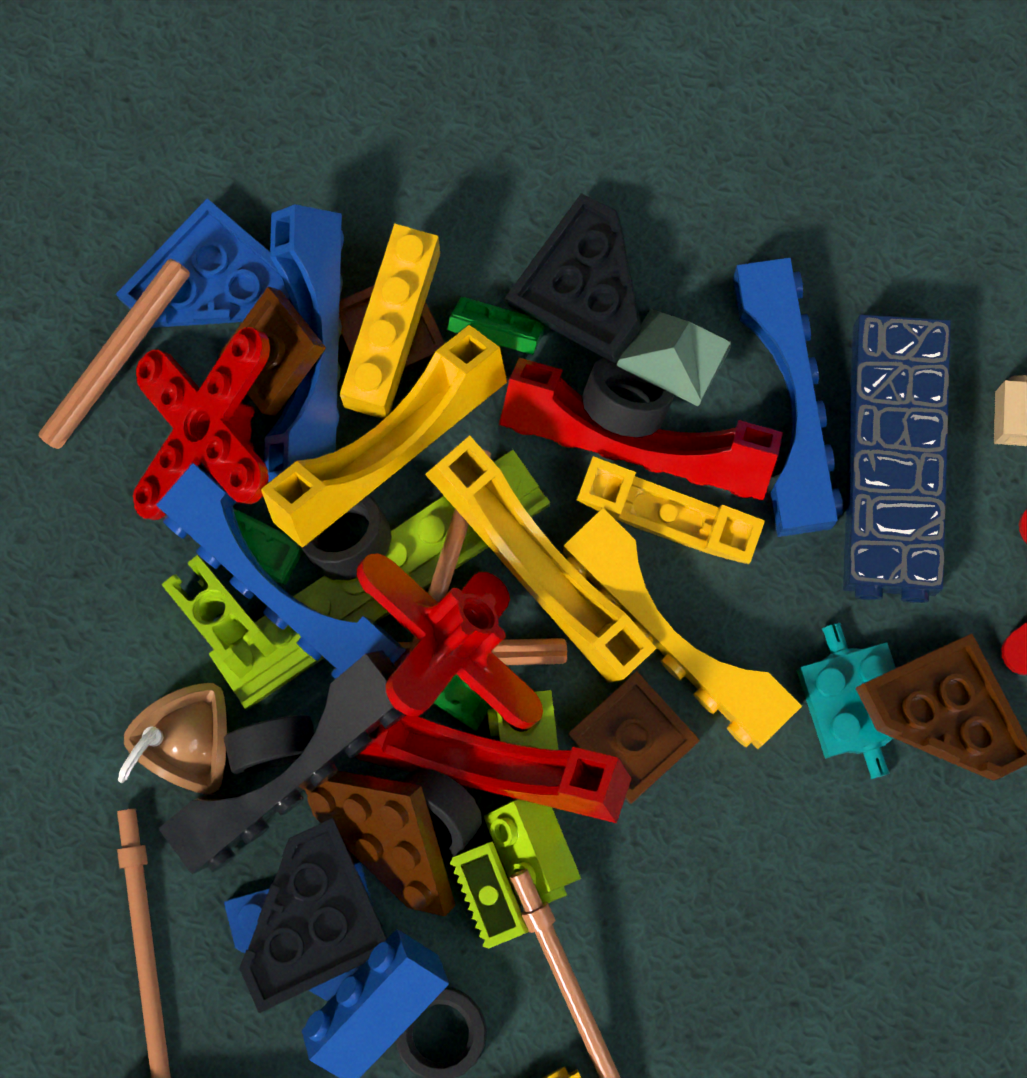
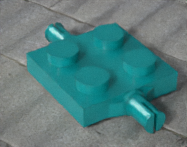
M841 623L822 628V631L824 632L830 655L820 662L797 669L824 757L826 759L843 753H863L871 776L870 779L888 775L890 771H888L881 747L894 738L876 730L855 689L865 682L896 669L888 643L866 649H848Z

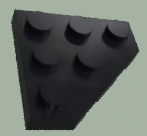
M581 193L505 299L510 307L615 364L641 329L622 225L616 210Z
M334 818L290 837L286 844L276 877L270 886L257 920L258 924L248 949H246L239 968L258 1013L264 1012L363 965L369 959L373 949L379 943L385 942L388 939Z

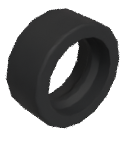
M604 357L596 361L582 394L584 409L592 420L604 429L622 436H647L660 429L674 394L616 366L617 363L615 364ZM609 387L625 388L635 392L645 399L647 403H636L623 399L612 392Z
M367 495L302 549L320 574L332 580L357 578V567L366 556L376 553L385 556L388 553L392 538L389 522L374 499ZM351 517H364L369 521L365 535L350 549L340 552H324L321 545L324 536L338 522Z
M309 715L286 716L255 723L228 733L224 736V742L231 772L234 774H246L294 763L301 756L315 734L311 717Z
M419 768L410 772L403 782L422 786L442 858L450 859L460 855L482 824L481 812L474 798L462 785L436 770Z
M446 987L428 1007L436 1004L449 1005L459 1010L465 1017L469 1027V1040L464 1051L456 1059L445 1063L433 1062L423 1057L416 1049L412 1037L415 1021L395 1041L401 1060L411 1072L423 1078H456L464 1075L477 1063L485 1046L486 1024L481 1009L467 994L455 988Z

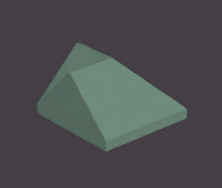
M650 309L641 324L640 331L623 352L616 366L699 406L731 349V342L689 321Z

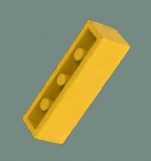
M394 223L340 391L344 408L385 419L390 414L440 257L439 237L437 235Z

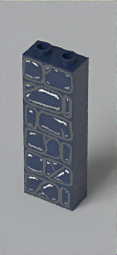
M859 315L853 326L843 590L855 591V598L880 600L883 599V593L901 594V601L926 603L929 602V596H936L943 590L951 320Z

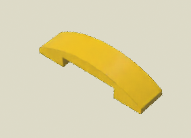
M594 456L592 457L577 501L597 511L604 508L614 519L648 533L718 557L745 564L751 563L765 520L725 505L720 507L713 506L635 476L636 472Z

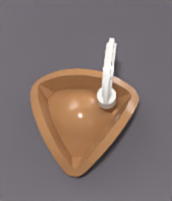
M214 683L192 685L174 691L144 709L131 722L124 733V745L130 754L119 772L118 781L124 783L129 778L132 769L138 761L154 774L182 788L202 794H211L219 790L222 784L226 758L224 736L227 735L226 706L221 687Z

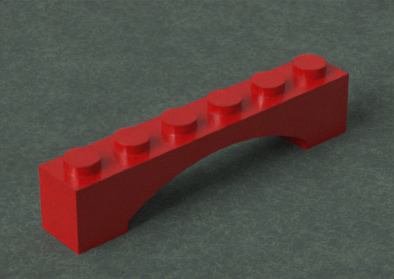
M523 358L518 359L509 379L499 425L512 428V430L522 435H536L554 440L564 447H578L599 453V455L609 460H623L641 465L651 472H665L683 477L696 485H710L728 490L738 497H752L764 500L779 454L783 432L738 420L736 428L722 431L688 433L658 429L653 434L647 436H622L604 429L592 420L584 409L582 396L561 378L562 369Z
M406 715L388 729H385L383 725L378 727L369 735L373 743L355 756L358 760L407 772H412L419 768L433 769L451 777L463 786L613 823L618 821L632 779L620 759L615 756L572 747V750H549L520 746L476 736L418 716Z

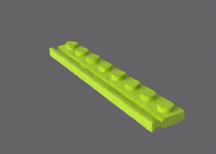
M511 450L494 462L502 471L509 486L531 518L550 506V501L542 493L539 485L514 450ZM445 496L391 531L392 538L389 550L385 555L424 590L431 585L455 510ZM470 525L468 526L455 569L489 547ZM323 576L293 596L311 609L342 621L357 623L362 616H365L377 623L390 614L371 595L363 590L358 578L332 580ZM266 615L256 621L255 624L276 648L273 653L266 658L254 643L249 646L243 639L246 633L229 646L242 662L247 659L253 666L252 670L243 678L239 679L215 650L208 653L246 710L324 659L322 656L317 661L308 655L297 644V641L301 638L297 632L289 625L282 630Z

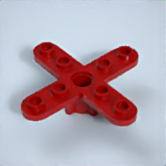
M245 327L239 330L233 336L200 388L167 352L151 350L137 364L136 377L138 386L173 428L134 489V508L142 518L159 520L166 515L156 504L192 463L199 466L202 462L228 495L236 502L253 504L263 496L261 488L268 484L269 475L265 463L255 453L254 446L250 442L252 433L250 420L255 411L252 406L243 404L241 401L269 358L270 343L264 332L252 327Z
M378 553L369 554L359 563L357 578L363 590L371 595L402 626L419 639V642L392 673L386 683V694L396 710L405 715L420 716L435 702L455 674H457L509 724L521 729H529L541 719L543 707L537 694L491 652L506 638L505 631L498 625V619L510 602L509 592L499 578L488 572H478L461 590L452 588L437 602L388 557Z

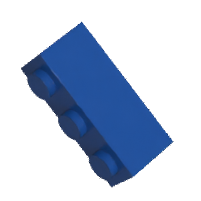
M396 929L385 942L379 943L373 949L369 959L353 976L346 978L341 983L337 993L323 1008L314 1012L307 1020L305 1027L302 1029V1034L309 1060L339 1078H360L449 985L439 955Z

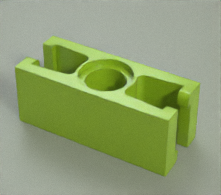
M196 555L188 562V565L200 577L198 583L206 590L200 592L192 600L180 586L182 581L176 574L172 575L161 585L224 663L241 679L252 670L253 666L247 659L242 662L229 647L232 643L236 642L246 633L243 639L249 646L254 643L266 658L276 648L208 566ZM223 613L218 620L214 621L219 614Z

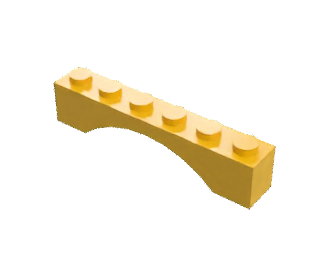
M471 325L465 327L435 351L427 368L412 390L393 412L374 429L355 442L333 453L314 459L294 462L261 488L273 523L302 548L507 383L500 347Z
M470 435L425 474L608 683L624 680L657 649L624 611L591 585L556 549L522 506L502 471Z
M604 508L563 546V554L567 557V561L585 579L588 578L600 590L599 592L624 611L652 644L665 656L661 663L668 672L679 681L685 676L698 689L693 694L698 702L712 714L719 710L731 722L727 726V730L741 745L747 748L752 743L759 749L802 707L769 672L745 670L719 662L694 648L673 630L657 610L645 587L638 564L636 540Z

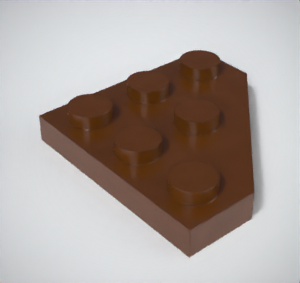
M969 634L855 688L878 732L992 781L1027 765V737L973 634Z
M338 771L320 786L315 788L311 783L305 788L308 804L311 807L313 816L320 823L334 818L348 850L407 908L446 916L456 906L421 785Z

